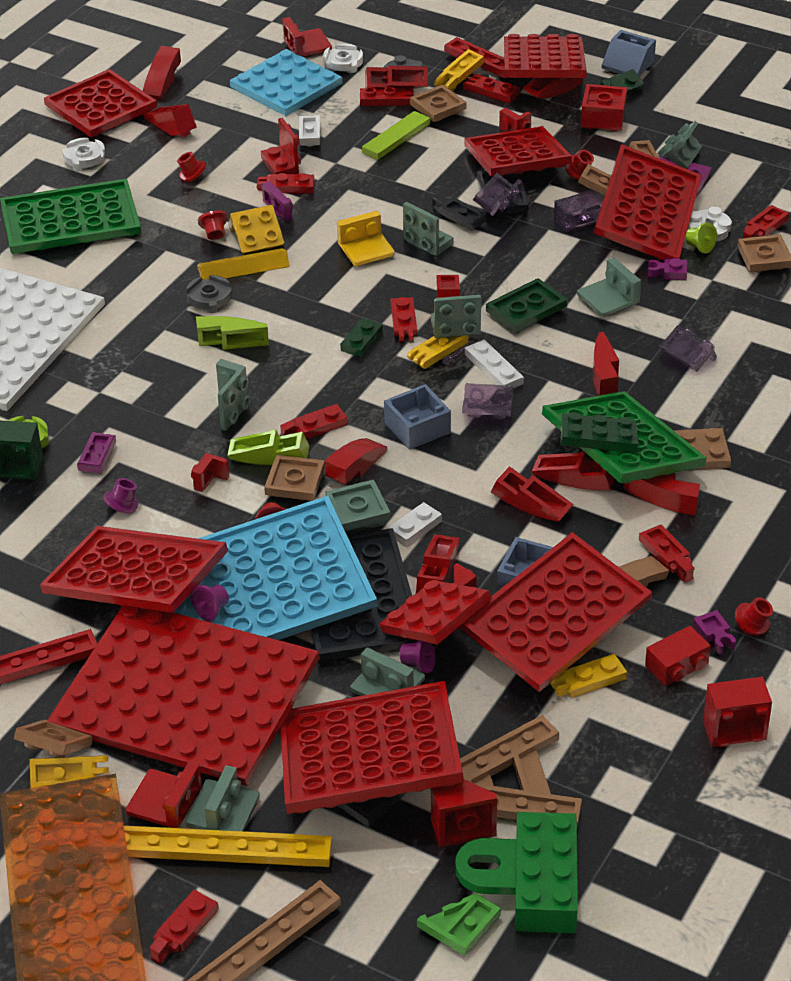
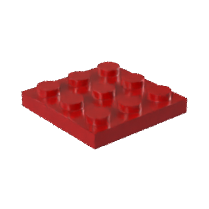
M432 580L427 582L418 593L407 598L406 602L397 610L390 612L388 617L379 625L383 633L438 645L491 600L489 591L485 589Z

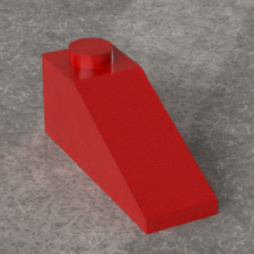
M189 104L159 107L143 114L144 119L170 136L179 135L182 138L190 135V130L197 128Z

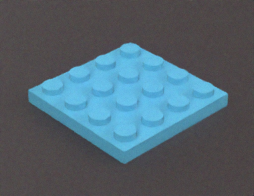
M287 49L230 80L231 88L285 116L342 84L341 76Z

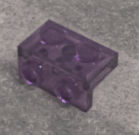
M497 173L475 195L473 201L493 216L498 210L502 212L510 203L509 199L513 201L521 191L518 187L522 181L518 179L512 185Z
M466 383L462 413L468 414L469 417L479 418L482 415H492L494 419H505L506 416H511L513 386Z

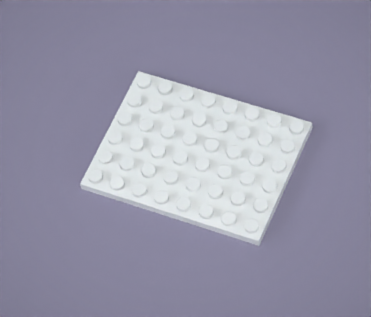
M0 268L1 410L8 411L105 305L104 297Z

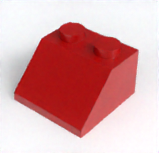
M465 779L464 782L453 786L431 788V823L439 847L497 836L496 793Z

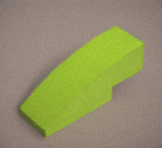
M229 316L196 317L199 346L222 344L223 350L269 345L268 326L265 323Z
M275 429L231 439L227 456L229 459L245 463L273 465L276 455L307 458L309 444L303 432L279 436Z

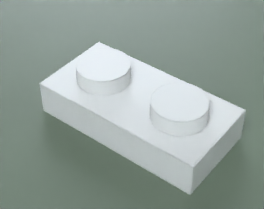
M320 115L299 116L300 146L320 145Z
M423 502L388 527V529L393 528L396 540L408 547L441 523L442 514Z

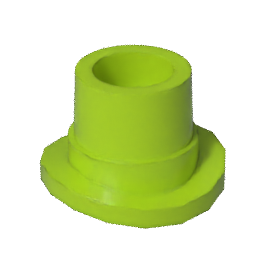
M702 223L698 228H690L686 233L687 244L691 247H697L703 254L712 251L717 241V229L711 223Z

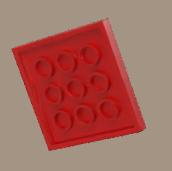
M110 69L44 97V104L90 137L98 136L104 131L113 129L126 121H130L139 115L157 108V100Z
M543 126L464 138L465 147L488 174L493 177H503L504 174L510 173L522 174L524 171L529 170L542 171L548 167L561 168L566 164H572V155Z

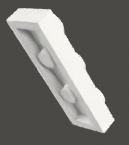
M485 340L465 347V355L503 392L524 384V377Z

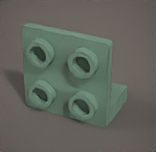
M408 202L403 204L404 240L435 256L454 244V237L439 230L438 217Z
M614 257L607 260L606 279L577 290V295L601 317H605L640 302L641 280Z
M481 295L435 298L434 313H431L434 338L481 334Z
M220 359L216 363L221 430L226 431L231 424L236 422L241 412L249 406V380L246 374V366Z

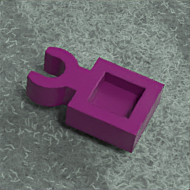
M677 258L665 259L664 263L657 260H649V277L664 275L665 280L686 281L687 260Z
M717 610L693 618V627L707 642L713 641L715 643L714 649L718 654L723 653V644L728 645L732 650L735 649L736 639L730 634L731 627Z

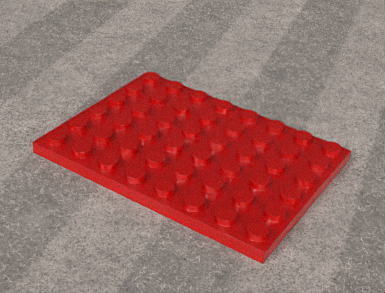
M122 606L47 721L91 735L92 741L185 768L189 761L200 765L201 773L220 778L226 765L236 767L238 780L241 781L242 785L248 786L319 661V651L177 613Z

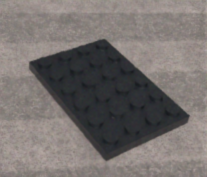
M393 528L347 535L377 598L378 607L310 629L314 648L319 651L320 659L318 662L359 656L367 647L376 652L400 649L404 643H415L418 641L383 633L379 625L388 617L390 612L397 610L406 602L407 598L412 596Z

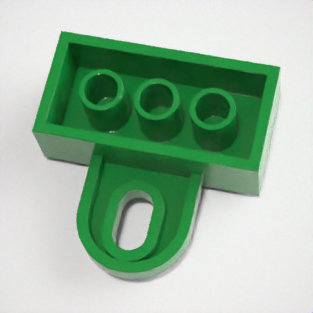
M517 812L516 839L480 838L466 843L459 850L456 856V875L458 880L465 888L476 893L515 895V931L576 933L578 914L576 814ZM474 862H490L498 864L499 867L494 870L473 869L469 865Z

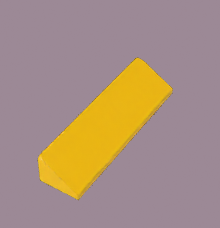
M281 248L199 263L197 268L202 280L209 279V275L231 278L285 268L289 266L287 250Z

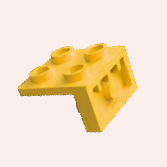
M273 205L230 214L228 223L230 232L235 231L242 254L284 245Z
M378 210L337 221L338 244L354 266L383 260L395 255V251L381 233V214Z

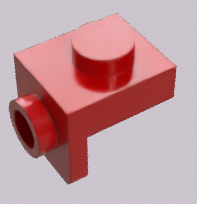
M503 108L499 111V128L505 132L531 128L532 114L526 112L518 115L507 108Z
M206 453L199 463L193 466L191 471L194 490L200 492L206 489L214 477L227 480L230 477L227 459Z

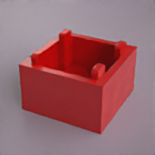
M586 84L581 111V127L586 129L597 128L622 131L626 110L627 87Z
M763 677L707 684L703 724L712 747L767 740L772 699Z

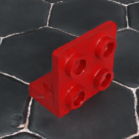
M290 17L282 18L283 39L293 53L301 57H307L312 54H322L329 47L332 50L331 43L320 28L299 32L297 24H294Z
M283 117L278 118L280 146L262 150L261 159L272 174H299V165L301 164V158L298 153V147H300L299 137L293 133L291 125L287 124Z
M189 761L183 772L180 771L177 776L149 769L125 809L126 814L170 828H179L202 788L200 765Z

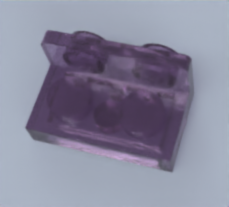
M676 326L660 345L661 351L696 372L708 359L712 361L717 359L714 345L707 339L702 341L697 338L696 334L688 328L684 330Z

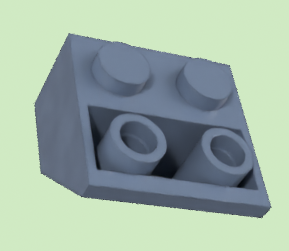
M620 30L611 39L601 68L611 73L619 74L634 69L638 76H640L655 61L656 40Z

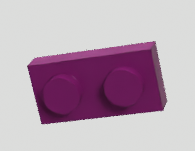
M271 182L263 183V202L267 206L273 205L275 213L284 222L292 220L293 203L291 199L287 198Z

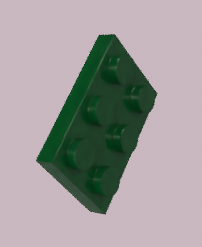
M537 278L486 303V312L516 333L568 306V299Z
M576 412L562 413L561 445L637 453V422L626 417L615 419L607 418L603 415L584 416Z

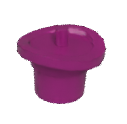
M119 478L116 480L114 488L104 494L103 499L107 505L118 512L131 514L138 507V500L134 496L137 485L129 479Z
M199 585L193 588L190 594L191 603L195 611L204 621L208 622L216 619L219 610L229 602L228 593L221 585L212 587Z
M419 640L415 643L402 644L400 648L401 663L409 667H417L421 673H430L436 661L433 644Z

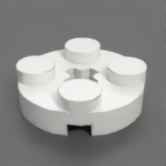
M337 44L335 49L330 50L329 47L324 51V64L326 69L332 72L346 71L348 73H355L357 68L363 63L362 50L358 51L357 46L352 44Z
M78 138L67 143L66 149L63 148L64 161L68 165L73 166L75 171H82L95 165L99 166L105 162L104 144L99 140L95 139V142H90L89 138Z
M710 207L705 210L692 211L687 231L690 228H698L702 223H711L717 229V241L728 237V232H731L732 221L728 215L722 213L721 208Z

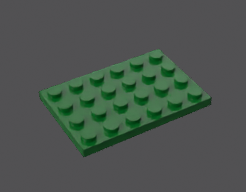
M127 179L0 198L11 254H21L27 251L46 250L53 247H66L72 244L90 243L91 241L110 240L116 237L141 234L140 222Z
M625 391L549 404L542 407V415L560 431L562 413L576 412L584 416L603 415L607 418L618 419L626 417L637 422L638 435L637 453L580 447L620 483L651 479L655 476L671 475L685 470L691 471L706 465V456Z

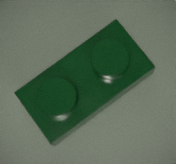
M631 69L603 80L600 85L627 87V94L642 89L644 82L636 71Z
M362 318L340 343L341 351L362 357L383 332V324Z

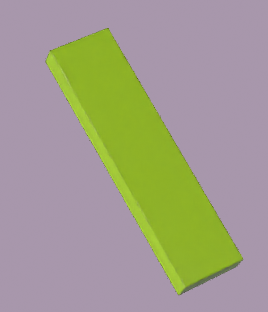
M413 111L363 145L362 153L379 160L430 124V117Z

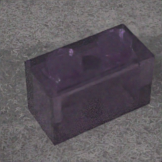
M593 190L555 200L554 219L566 232L596 224L603 200Z

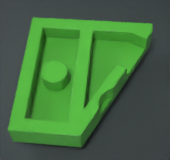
M475 893L463 898L461 902L451 903L442 907V912L427 918L425 914L417 919V927L465 956L501 916V908Z

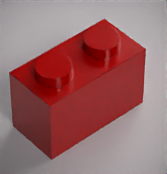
M688 626L646 647L645 667L666 686L708 665L711 645L691 626Z

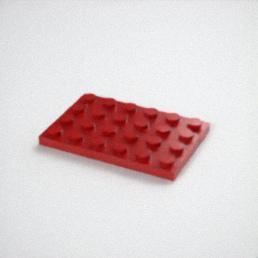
M509 34L504 36L505 78H586L587 69L582 37H578L577 34H568L567 37H559L558 34H548L547 37H539L538 34H528V36Z
M621 144L593 233L664 261L665 259H679L702 175Z
M97 526L40 584V587L44 594L174 613L191 594L193 588L197 587L228 552L226 542Z
M572 532L492 595L491 600L460 625V629L540 692L651 599L652 592Z

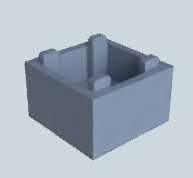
M425 384L384 400V423L410 450L450 434L451 410Z
M515 537L497 571V591L553 547Z

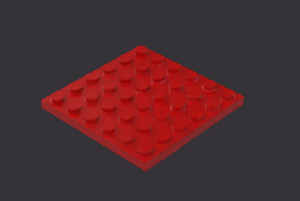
M445 681L291 708L281 726L284 795L287 814L305 813L309 810L323 807L333 808L340 804L360 803L379 797H393L397 794L412 791L422 792L429 788L449 787L464 782Z

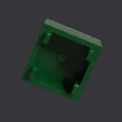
M0 420V477L37 480L44 460L38 424L35 422Z

